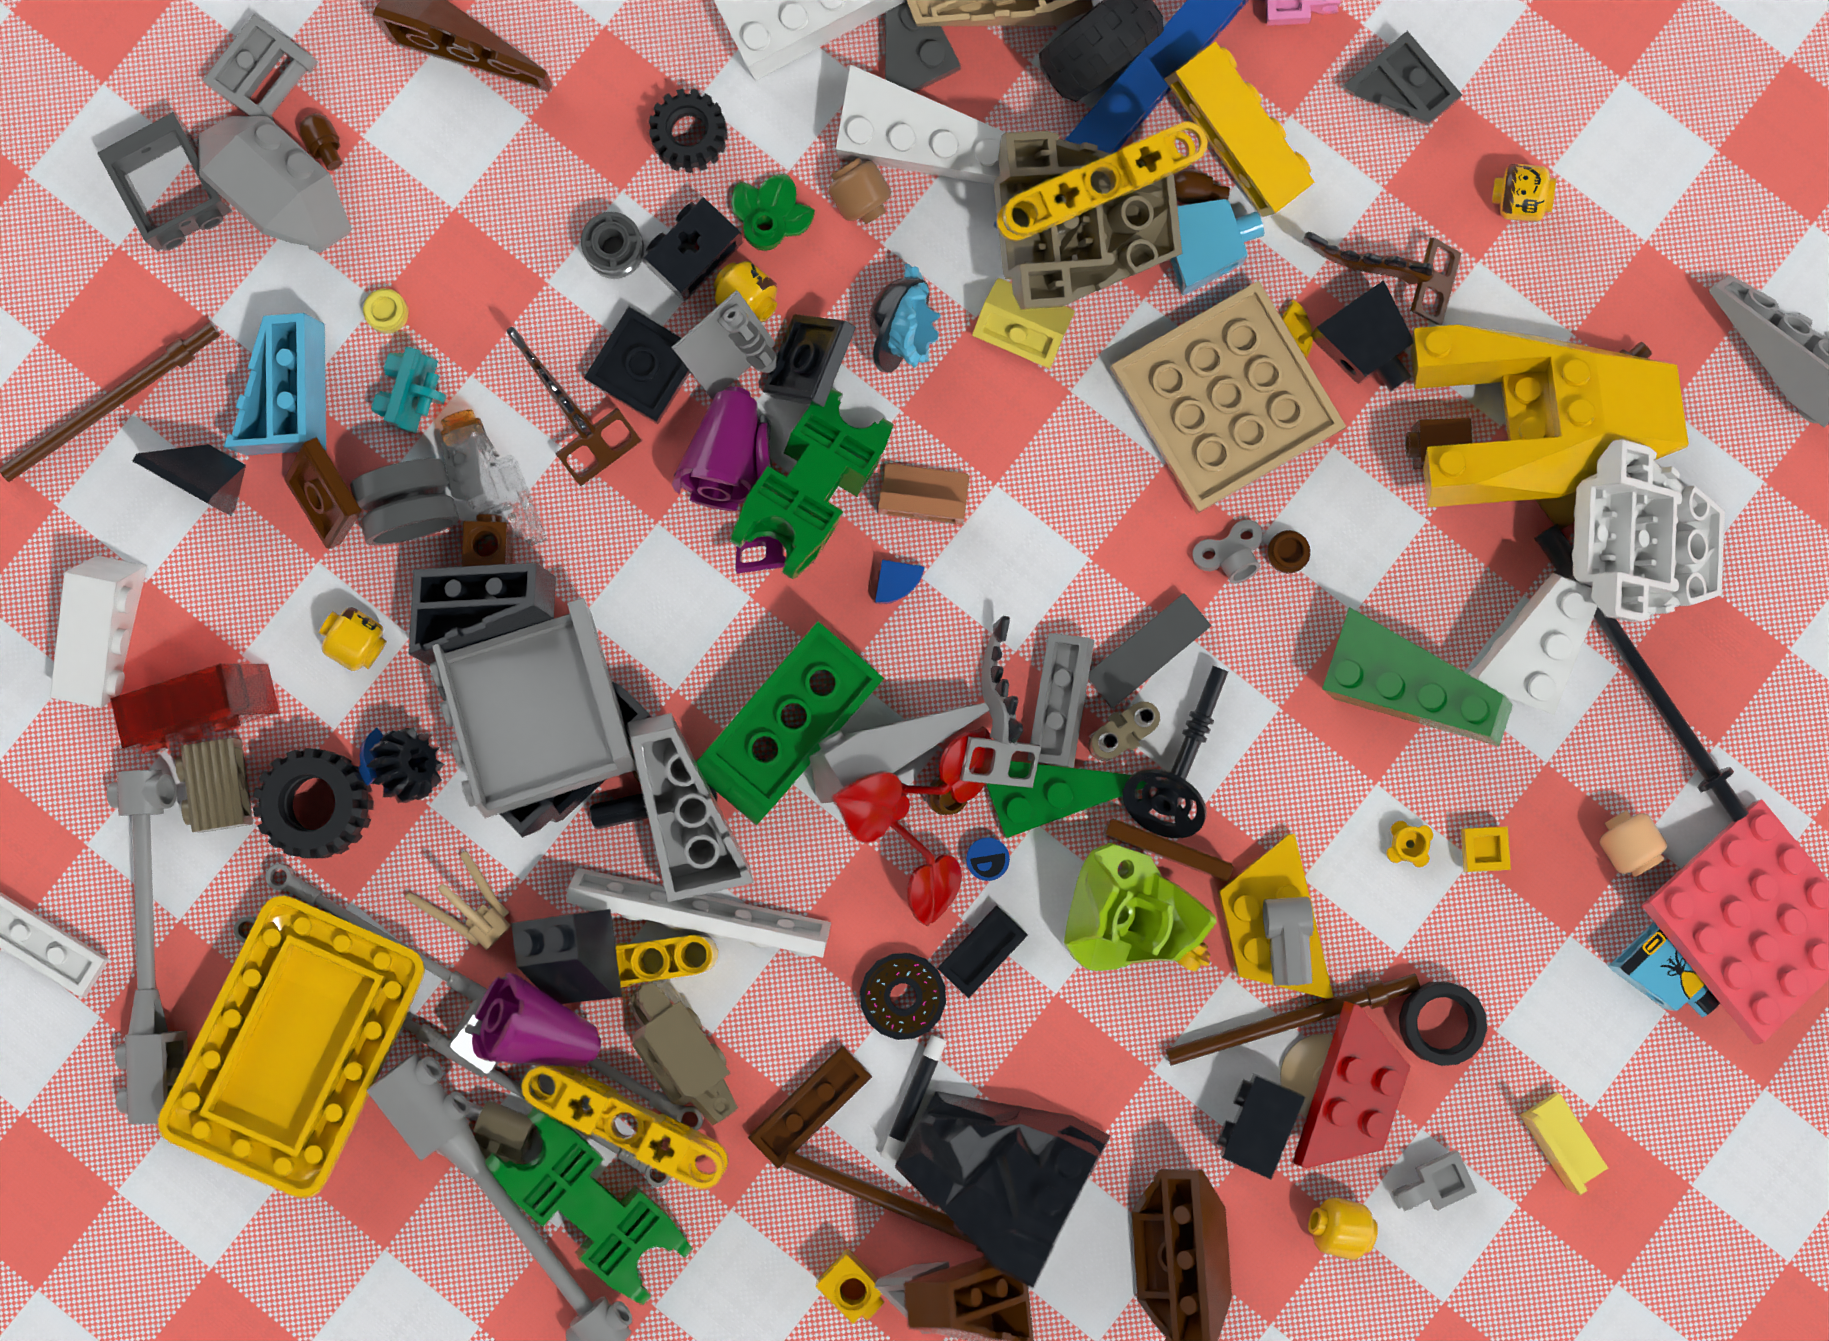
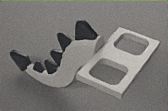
M1002 616L993 625V634L985 651L981 677L983 699L989 707V713L992 717L990 737L993 739L968 738L960 779L970 782L1033 788L1041 746L1039 744L1017 742L1023 732V725L1016 720L1015 715L1018 698L1017 696L1008 697L1009 681L1007 679L1001 680L1004 670L1002 666H997L998 660L1002 658L1000 643L1006 641L1010 624V617ZM976 747L993 749L990 770L986 774L970 773L969 771L972 752ZM1016 751L1032 753L1029 773L1024 778L1009 777L1008 775L1011 757Z

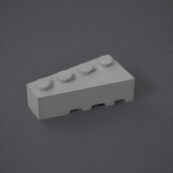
M669 713L628 722L631 743L667 901L672 902L754 883L750 866L672 714Z

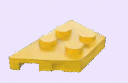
M1295 833L1285 835L1280 842L1263 856L1256 859L1246 870L1218 891L1238 977L1273 985L1270 939L1266 938L1263 922L1264 899L1310 898ZM1312 908L1313 934L1309 936L1312 983L1289 986L1279 985L1278 987L1326 999L1333 998Z

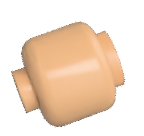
M1628 810L1604 823L1609 831L1600 838V846L1619 873L1627 874L1631 872L1635 878L1665 860L1661 854L1667 848L1666 840L1648 814L1639 813L1631 817Z

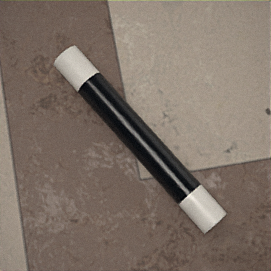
M931 1034L880 1155L882 1158L894 1163L897 1162L947 1041Z

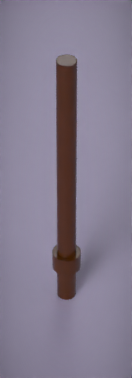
M210 321L186 339L178 338L165 347L166 353L1 466V475L8 482H11L176 366L183 368L196 359L194 354L220 337V332Z
M1415 973L1382 983L1381 979L1363 984L1362 990L1165 1049L1170 1066L1340 1015L1344 1001L1359 1005L1361 1008L1369 1006L1371 1009L1389 1004V999L1419 990L1420 984Z
M788 1151L783 1168L976 1245L967 1235L964 1237L960 1235L953 1227L955 1222L947 1214L792 1151ZM976 1245L975 1250L984 1254V1252Z

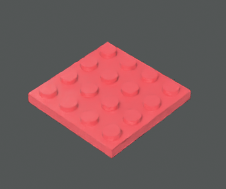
M1762 799L1746 808L1749 812L1747 816L1736 822L1732 821L1641 905L1754 1045L1764 1043L1829 980V880Z

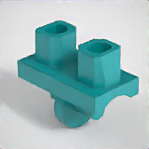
M406 347L404 353H389L384 365L385 375L396 379L392 394L379 391L375 395L371 407L372 412L382 416L384 421L406 432L416 434L421 416L427 417L431 402L444 404L447 396L435 390L439 375L435 374L438 361L422 354L418 349Z

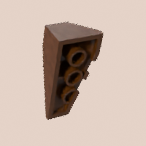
M381 0L375 7L373 16L392 44L551 92L553 84L546 70L447 0Z

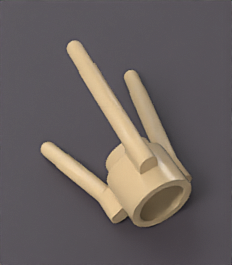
M463 851L460 857L490 905V910L483 904L474 911L446 885H439V892L468 918L465 922L467 926L411 892L406 893L405 898L424 912L465 936L475 947L480 943L488 950L511 926L504 919L509 911L498 901L468 852Z

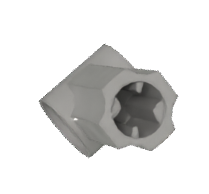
M1310 898L1264 899L1263 922L1266 938L1270 939L1273 985L1289 986L1312 983L1309 936L1313 934V913Z

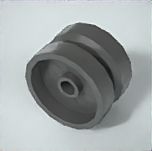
M417 459L388 465L362 474L350 483L352 495L359 507L364 510H370L360 521L365 543L380 546L411 541L446 530L460 520L454 499L451 496L439 494L449 484L445 464L441 459Z

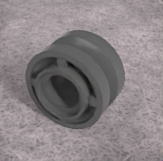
M604 212L593 217L583 229L581 235L583 254L590 267L599 275L611 279L623 278L632 274L641 264L644 256V242L638 227L626 215L618 212ZM618 237L624 240L623 246L618 252L608 254L602 251L603 244L607 239Z

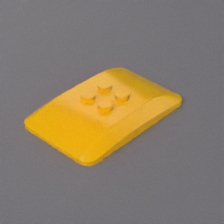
M277 896L267 901L262 907L160 1111L157 1122L158 1130L162 1137L174 1145L293 1197L304 1199L318 1194L325 1186L369 1097L366 1090L376 1082L422 983L425 967L420 955L410 948L292 897Z

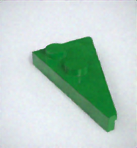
M1011 761L1008 771L1009 777H1026L1031 763ZM1038 764L1033 788L986 783V787L1004 836L1009 838L1123 796L1124 786L1132 775ZM1141 781L1137 785V790L1143 789L1146 782Z

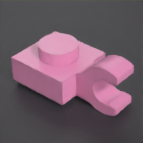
M1266 0L1267 26L1308 24L1311 19V11L1319 14L1338 13L1340 0Z

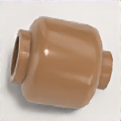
M857 158L831 174L834 181L829 185L828 192L845 220L855 221L861 218L866 225L887 212L883 204L889 200L891 189L874 162L866 161L862 163L861 159Z

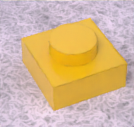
M1508 826L1461 829L1464 872L1511 870Z

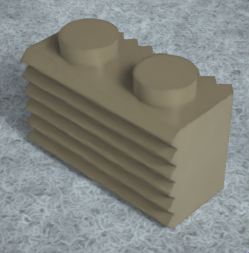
M225 738L181 745L182 756L176 757L175 766L177 777L180 782H185L187 799H183L181 802L182 817L186 825H191L192 832L203 833L253 825L242 740Z

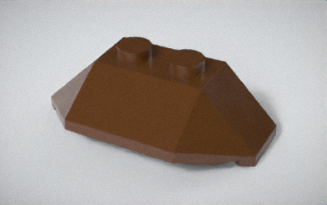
M1160 1169L1131 1211L1138 1301L1154 1325L1166 1337L1165 1341H1219L1232 1299L1226 1207L1203 1169Z

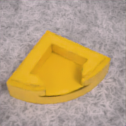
M1293 300L1282 316V320L1304 357L1307 358L1313 344V337L1310 336L1312 329L1306 311L1298 302Z

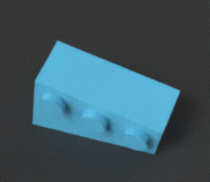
M306 313L263 316L248 365V369L251 370L244 395H239L236 405L239 412L232 435L227 434L224 447L243 455L299 452L304 442L317 437L323 449L326 450L325 324Z

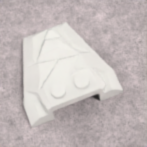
M1623 439L1612 441L1597 461V473L1583 480L1576 488V505L1574 507L1575 534L1572 551L1573 576L1578 582L1592 587V600L1606 617L1630 622H1643L1651 619V615L1667 614L1675 611V607L1691 606L1721 596L1725 510L1695 485L1685 487L1676 480L1679 479L1680 472L1673 466L1662 468L1654 461L1657 453L1650 447Z

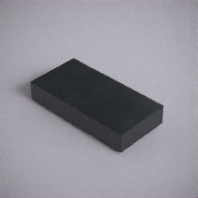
M996 905L937 969L969 999L1028 934Z

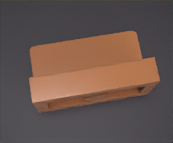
M888 463L885 465L882 491H880L879 515L963 525L970 477L967 473Z

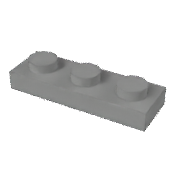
M1055 633L1048 634L1030 744H1039L1041 746L1038 763L1074 768L1095 641L1091 638ZM1029 752L1028 761H1031L1032 753Z

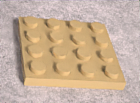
M1259 280L1115 362L1110 367L1196 514L1346 428L1345 423Z

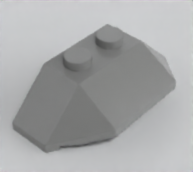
M228 116L198 135L200 177L262 234L293 244L307 245L310 250L319 253L350 234L352 228L330 173L268 116Z

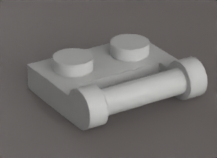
M253 14L202 81L246 115L268 116L274 121L273 113L306 71L311 73L318 62L298 45ZM284 54L291 58L292 61L257 105L249 98Z

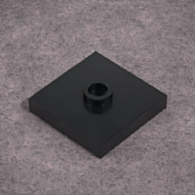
M628 306L584 376V380L658 425L690 374L689 369L672 349L682 338Z
M794 314L777 354L776 367L770 372L763 388V393L776 399L824 407L856 327L844 320Z

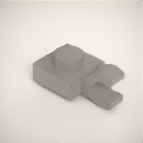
M1453 1150L1416 1167L1415 1169L1420 1181L1393 1190L1391 1194L1399 1209L1403 1208L1404 1211L1412 1209L1427 1200H1430L1433 1209L1440 1210L1476 1193L1477 1190L1459 1151Z

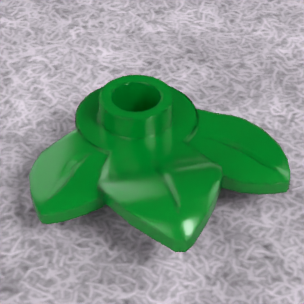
M779 174L771 176L762 183L760 189L745 182H739L734 188L731 203L733 214L744 223L743 232L747 242L758 250H772L785 237L801 235L810 227L813 221L815 210L803 204H796V186L789 175ZM769 225L772 228L764 231L760 230L758 226Z

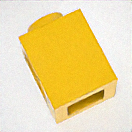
M848 1248L816 1281L815 1287L852 1324L861 1316L867 1321L885 1302L880 1297L882 1293L875 1288L878 1278ZM851 1278L859 1279L866 1287L865 1294L859 1299L847 1298L841 1291V1285L844 1281Z

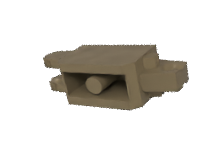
M653 982L642 984L639 990H634L627 1001H629V1010L633 1011V1016L642 1028L634 1033L632 1046L670 1102L684 1106L691 1101L712 1126L731 1115L738 1107L724 1080L730 1074L725 1066L726 1058L715 1044H710L701 1031L702 1024L696 1013L692 1009L685 1007L682 1001L672 1005L665 993L661 992L657 984L654 985Z

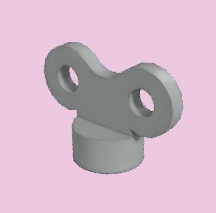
M1242 520L1233 526L1230 534L1225 539H1206L1200 541L1193 549L1195 565L1203 571H1214L1221 566L1232 584L1241 583L1249 579L1260 568V564L1253 555L1252 550L1258 548L1262 543L1263 532L1261 526L1253 520ZM1246 531L1253 534L1252 538L1244 540L1240 536ZM1207 551L1215 553L1212 559L1203 558V554Z

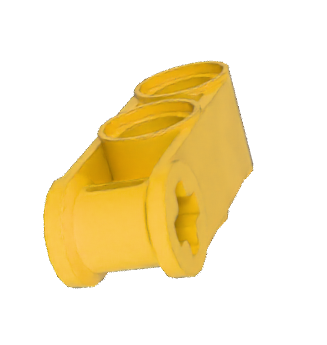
M702 934L627 944V942L615 944L621 988L632 986L635 983L697 975L709 971L718 959L716 943L710 937ZM692 942L702 944L707 952V958L700 967L691 965L686 958L687 947ZM650 948L658 950L664 959L663 966L657 973L648 971L643 963V956Z

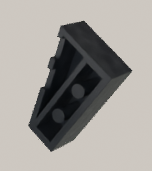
M538 563L414 569L408 654L430 666V663L436 661L433 645L439 644L444 653H448L554 619L556 576Z

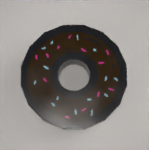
M892 953L878 960L865 974L860 989L861 1009L868 1023L880 1034L896 1040L915 1039L929 1032L941 1019L946 1005L945 984L938 969L926 958L911 953ZM903 983L910 985L916 993V1000L913 1005L905 1009L896 1007L890 999L892 989L896 985Z

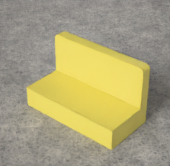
M997 278L984 302L972 336L1050 369L1075 311L1067 306L1021 310L1013 295L1012 283Z
M1553 1093L1520 1115L1567 1190L1579 1196L1587 1191L1584 1184L1608 1169L1560 1093Z

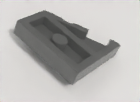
M907 0L886 12L885 80L912 92H917L961 70V64L941 26H917Z
M1408 31L1343 85V89L1348 94L1427 126L1462 97V93Z

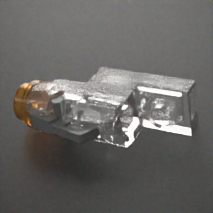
M462 410L441 420L443 430L440 434L444 441L442 442V450L452 497L466 501L467 505L478 514L496 515L513 508L514 512L508 514V518L517 539L524 536L525 541L531 546L546 541L547 537L518 461L511 454L496 460V457L500 455L486 435L481 418H476L473 410Z

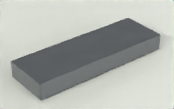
M1183 593L1089 671L1088 681L1113 709L1212 625L1186 594Z

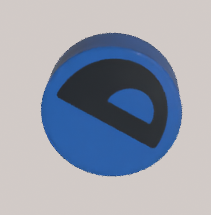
M989 837L975 841L969 847L966 855V864L973 876L983 881H992L1000 878L1007 871L1010 862L1006 846L1001 841Z

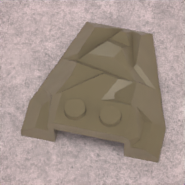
M1050 131L1004 133L1001 137L998 156L1000 175L994 182L996 214H998L1001 207L1016 195L1111 154L1097 150L1098 146L1084 142L1079 145L1059 139L1060 134ZM1143 161L1136 163L1138 168L1145 167ZM1093 172L1090 178L1092 188L1101 194L1108 193L1111 186L1109 177L1103 172ZM1174 174L1021 241L1007 240L999 232L1003 274L1005 279L1012 280L1013 295L1020 309L1063 307L1120 280L1181 255L1182 246ZM1064 196L1055 197L1054 199L1056 204L1066 203ZM1012 209L1011 215L1015 224L1020 227H1028L1026 213L1021 209Z

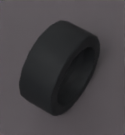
M1445 981L1428 982L1420 986L1419 990L1412 992L1403 1002L1399 1015L1400 1034L1407 1048L1420 1059L1440 1066L1458 1065L1472 1058L1483 1045L1487 1033L1486 1012L1480 1000L1467 988ZM1447 997L1455 1000L1464 1008L1468 1016L1466 1036L1458 1045L1450 1049L1431 1047L1422 1039L1418 1031L1417 1019L1420 1010L1427 1002L1435 998Z

